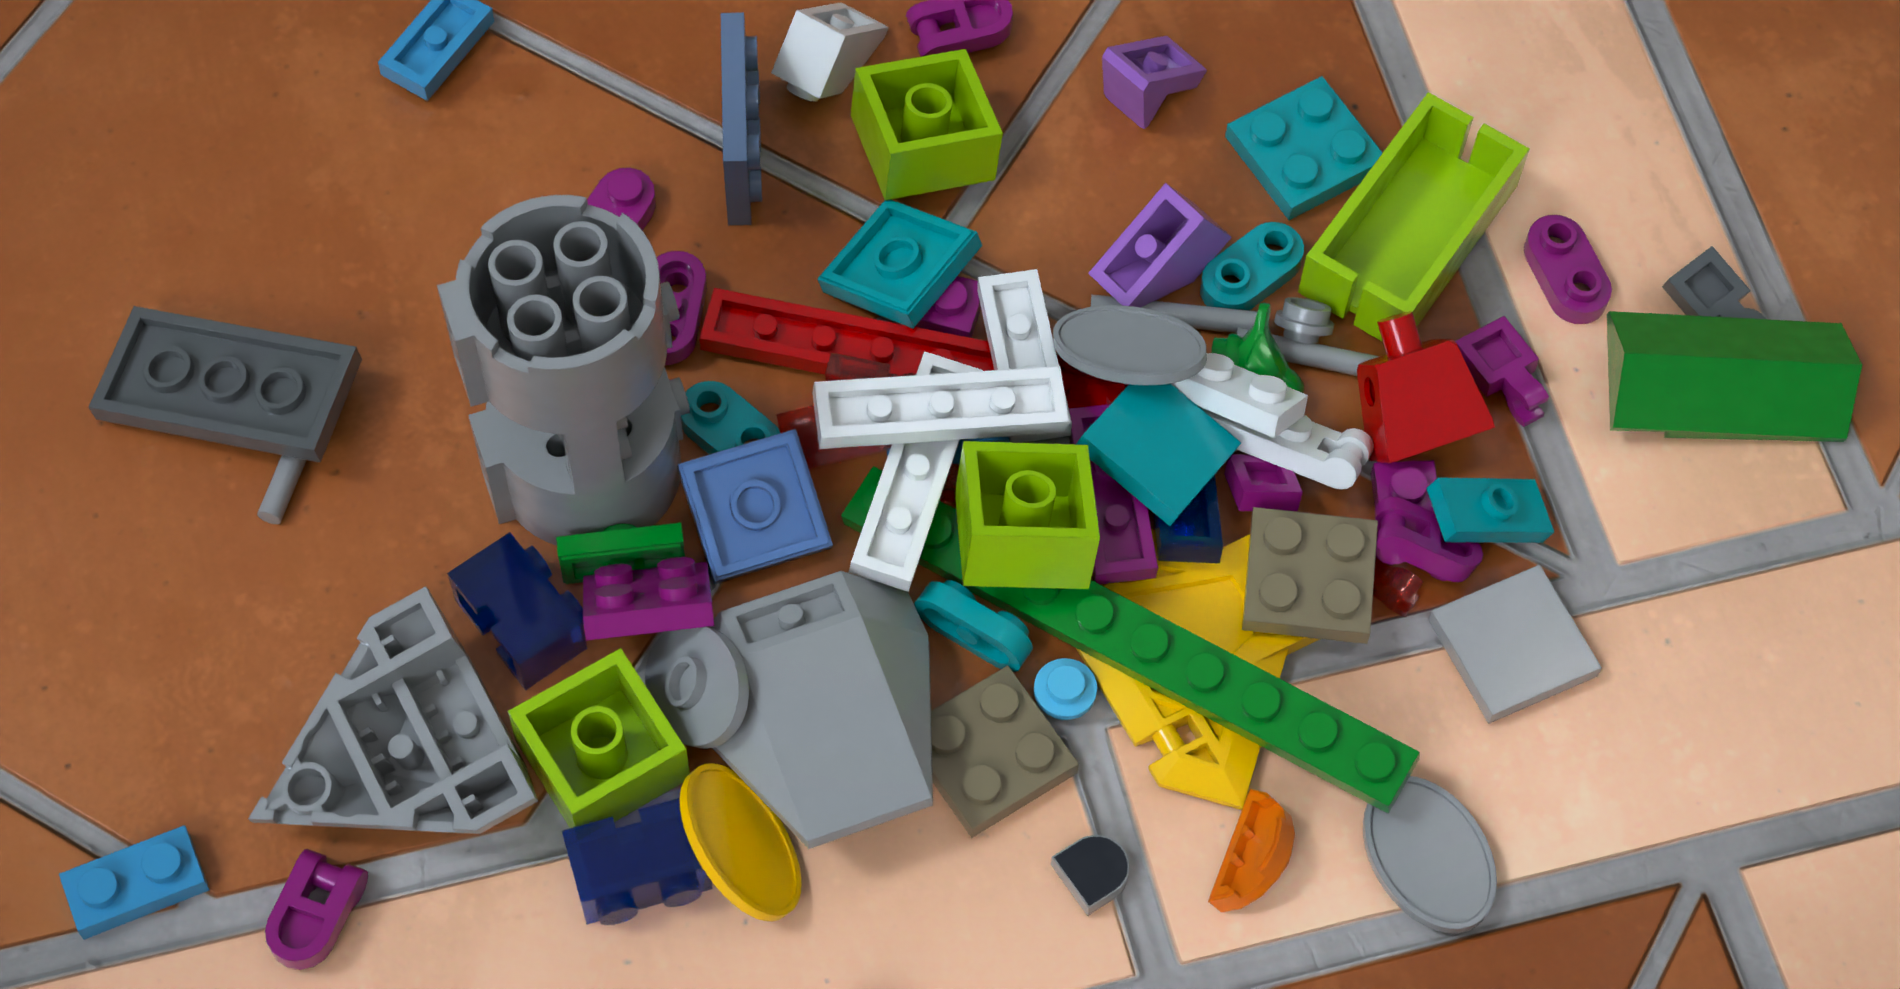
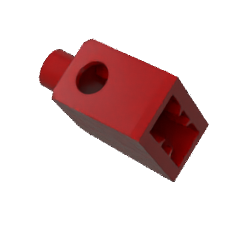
M1412 311L1396 314L1377 321L1386 354L1362 362L1357 367L1364 432L1372 438L1374 444L1369 461L1393 463L1495 428L1493 418L1458 345L1453 339H1432L1421 342Z

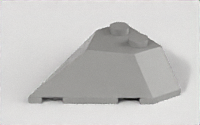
M426 586L368 618L357 637L360 642L359 646L342 674L335 673L282 761L286 766L267 799L261 796L248 819L252 823L481 834L538 802L527 767L474 664Z

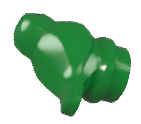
M1260 303L1254 324L1243 337L1237 334H1229L1228 338H1214L1211 353L1224 355L1230 358L1236 366L1258 375L1277 377L1283 380L1287 387L1301 393L1305 392L1303 381L1288 366L1270 332L1271 305L1269 303Z

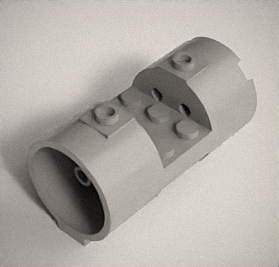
M574 195L541 196L510 206L493 216L480 228L481 237L472 246L465 260L460 259L456 280L437 285L453 354L470 406L487 402L486 410L468 416L482 474L498 523L502 524L516 519L527 531L543 541L556 546V537L602 532L607 527L615 524H631L636 527L653 526L672 504L680 484L677 465L682 463L679 440L683 439L681 415L690 413L681 379L678 377L669 380L664 367L667 349L673 347L670 322L680 319L671 285L669 282L660 284L658 262L650 241L640 227L624 213L619 217L607 210L588 205L587 197Z

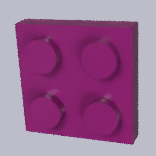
M674 557L660 561L657 567L632 570V567L627 564H611L596 569L592 575H584L583 620L586 641L715 626L707 562L695 563L694 559L689 557Z

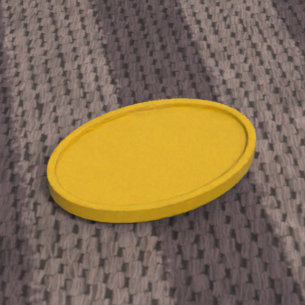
M707 763L697 767L685 778L680 791L681 818L688 841L697 860L718 890L741 911L762 921L782 919L797 906L801 895L799 862L784 825L779 817L732 769L715 763Z

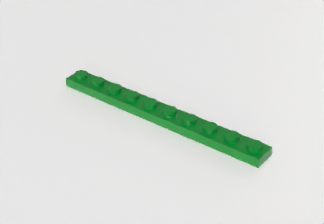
M875 466L871 468L841 515L844 525L859 533L862 532L882 470ZM939 501L918 564L947 580L963 585L957 512L955 508ZM1092 580L1089 589L964 586L977 596L1389 814L1419 761V751Z

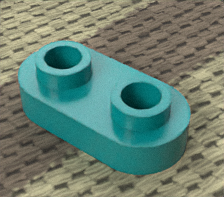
M1279 222L1263 223L1252 229L1205 266L1200 285V295L1204 304L1210 307L1250 311L1298 273L1304 254V244L1301 236L1292 227ZM1266 245H1278L1282 247L1283 250L1274 251L1269 249ZM1233 275L1239 278L1240 282L1229 283L1222 277Z
M704 381L693 385L685 392L690 413L681 415L682 429L694 443L709 455L743 445L749 439L760 440L781 433L780 429L772 421L723 383ZM707 403H715L720 406L713 412H704L699 409Z
M946 580L944 583L937 581L929 582L914 603L920 618L930 628L999 669L1008 665L1012 672H1017L1033 650L1032 642L1028 637L1029 630L1019 618L1005 611L996 613L977 602L974 595L958 582Z

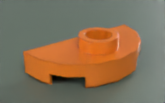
M1250 789L1208 900L1221 913L1242 909L1262 897L1279 879L1289 863L1295 838L1292 817L1268 793Z

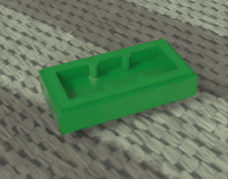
M681 522L636 527L631 524H615L607 527L602 532L556 537L563 583L566 584L583 583L584 575H592L596 569L606 565L627 564L632 567V570L657 567V564L664 559L685 557Z

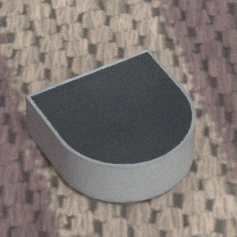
M1090 835L1083 837L1051 858V866L1087 916L1118 897L1127 883L1129 874L1128 856L1119 843L1106 836Z

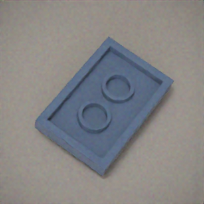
M721 13L723 168L728 225H751V202H762L760 166L761 128L759 118L760 81L757 36H746L744 13Z

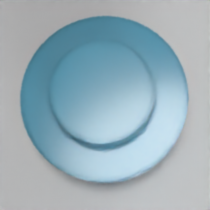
M1061 658L1050 661L1040 669L1035 678V700L1043 712L1055 719L1072 720L1079 718L1092 708L1096 700L1097 682L1095 676L1085 664L1077 660Z

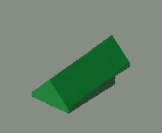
M1609 311L1607 313L1610 431L1664 432V438L1844 442L1847 439L1862 363L1842 323Z

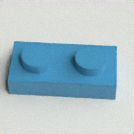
M431 0L378 61L381 76L428 101L495 22L492 8L478 0Z
M185 825L59 874L77 931L83 940L210 891L190 833Z

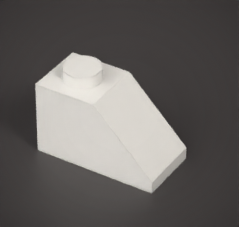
M842 2L796 10L771 73L787 81V89L791 93L809 101H818L821 98L841 94L855 77V68L862 67L885 38L889 27Z

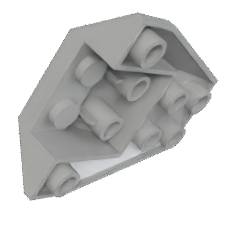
M838 571L719 612L714 618L715 626L709 627L723 633L739 651L747 671L749 699L745 717L737 732L727 742L712 749L808 849L933 806L930 643L926 629L907 591L844 571Z

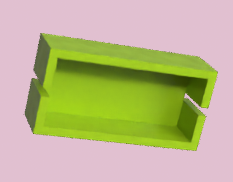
M1428 92L1306 255L1298 293L1310 300L1330 306L1332 308L1331 312L1342 319L1349 311L1356 314L1353 325L1382 341L1377 321L1412 311L1416 326H1418L1517 188L1530 148L1483 123L1478 130L1469 162L1463 161L1460 158L1463 155L1474 117Z

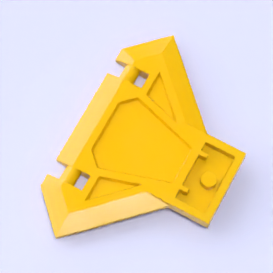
M1151 529L1158 564L1156 578L1102 584V586L1279 679L1287 655L1320 640L1317 638L1242 630L1250 534L1222 548ZM1077 649L1086 666L1094 674L1099 688L1134 746L1136 747L1153 740L1163 757L1148 767L1159 787L1232 808L1243 809L1260 745ZM1186 724L1196 738L1187 744L1184 743L1176 730Z

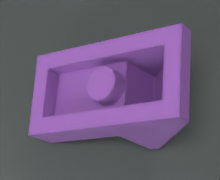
M1168 36L1107 47L1102 55L1105 97L1143 129L1149 126L1167 94L1197 88L1207 71L1204 66Z

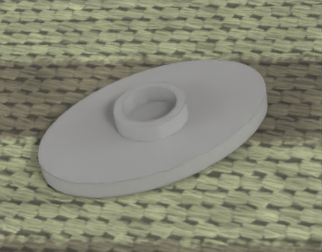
M1121 305L1087 307L1066 314L1057 321L1053 329L1055 349L1065 362L1086 374L1112 382L1132 385H1163L1180 382L1199 373L1207 361L1206 343L1197 330L1178 318L1146 308Z
M712 627L666 631L656 640L646 664L645 686L682 743L697 748H713L727 742L737 732L743 722L749 699L747 671L735 645L723 633Z
M1410 776L1389 814L1367 803L1363 818L1364 845L1371 867L1390 898L1414 920L1440 932L1461 933L1478 926L1488 915L1493 905L1497 888V875L1488 841L1474 817L1463 804L1437 784L1414 776Z

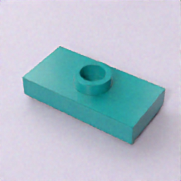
M1437 478L1426 488L1445 542L1543 543L1554 533L1535 479Z

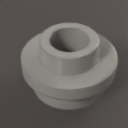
M1298 297L1285 298L1283 310H1278L1275 314V324L1285 328L1283 336L1293 341L1308 344L1318 343L1320 336L1332 335L1334 323L1329 320L1332 308L1315 300Z

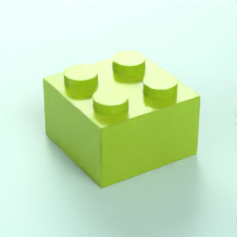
M966 49L855 68L851 118L885 201L996 179L1003 132Z
M963 441L955 488L963 586L1089 589L1100 541L1088 445Z
M621 648L508 711L516 743L578 842L583 841L682 784L690 774L687 749Z

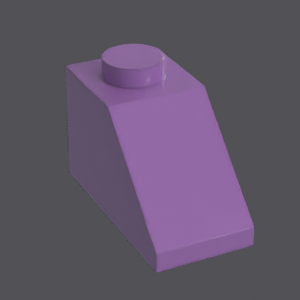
M1165 183L1088 274L1122 306L1141 308L1194 282L1205 266L1214 259L1232 237L1193 201Z

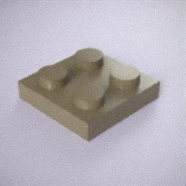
M1253 507L1242 630L1367 644L1371 630L1378 520Z
M1008 665L931 711L933 783L971 838L1078 773V761Z

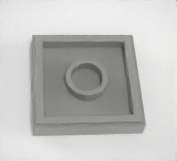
M1537 565L1431 610L1428 618L1488 724L1597 677L1602 669L1541 565Z

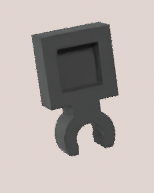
M1713 246L1674 274L1662 286L1685 315L1766 319L1760 312L1744 308L1739 302L1751 290Z

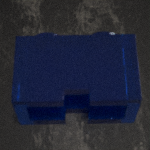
M511 532L447 573L455 601L482 636L491 631L492 635L501 645L496 648L497 655L525 691L588 649L583 628L582 606L570 591L566 590L562 594L558 593L548 580L552 577V573L542 555L532 545L524 550Z
M680 798L638 809L641 822L616 828L613 817L562 831L586 925L598 921L603 925L620 924L634 918L640 909L664 903L667 907L683 906L700 898L703 891L713 889L712 881L697 860L685 833L680 812Z

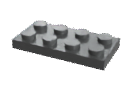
M133 306L89 404V409L96 420L321 463L362 358L355 346Z

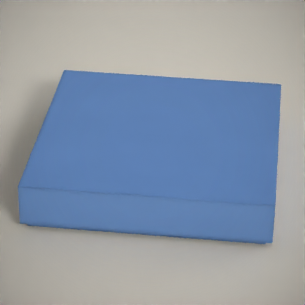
M796 429L677 465L714 584L832 548L833 543Z

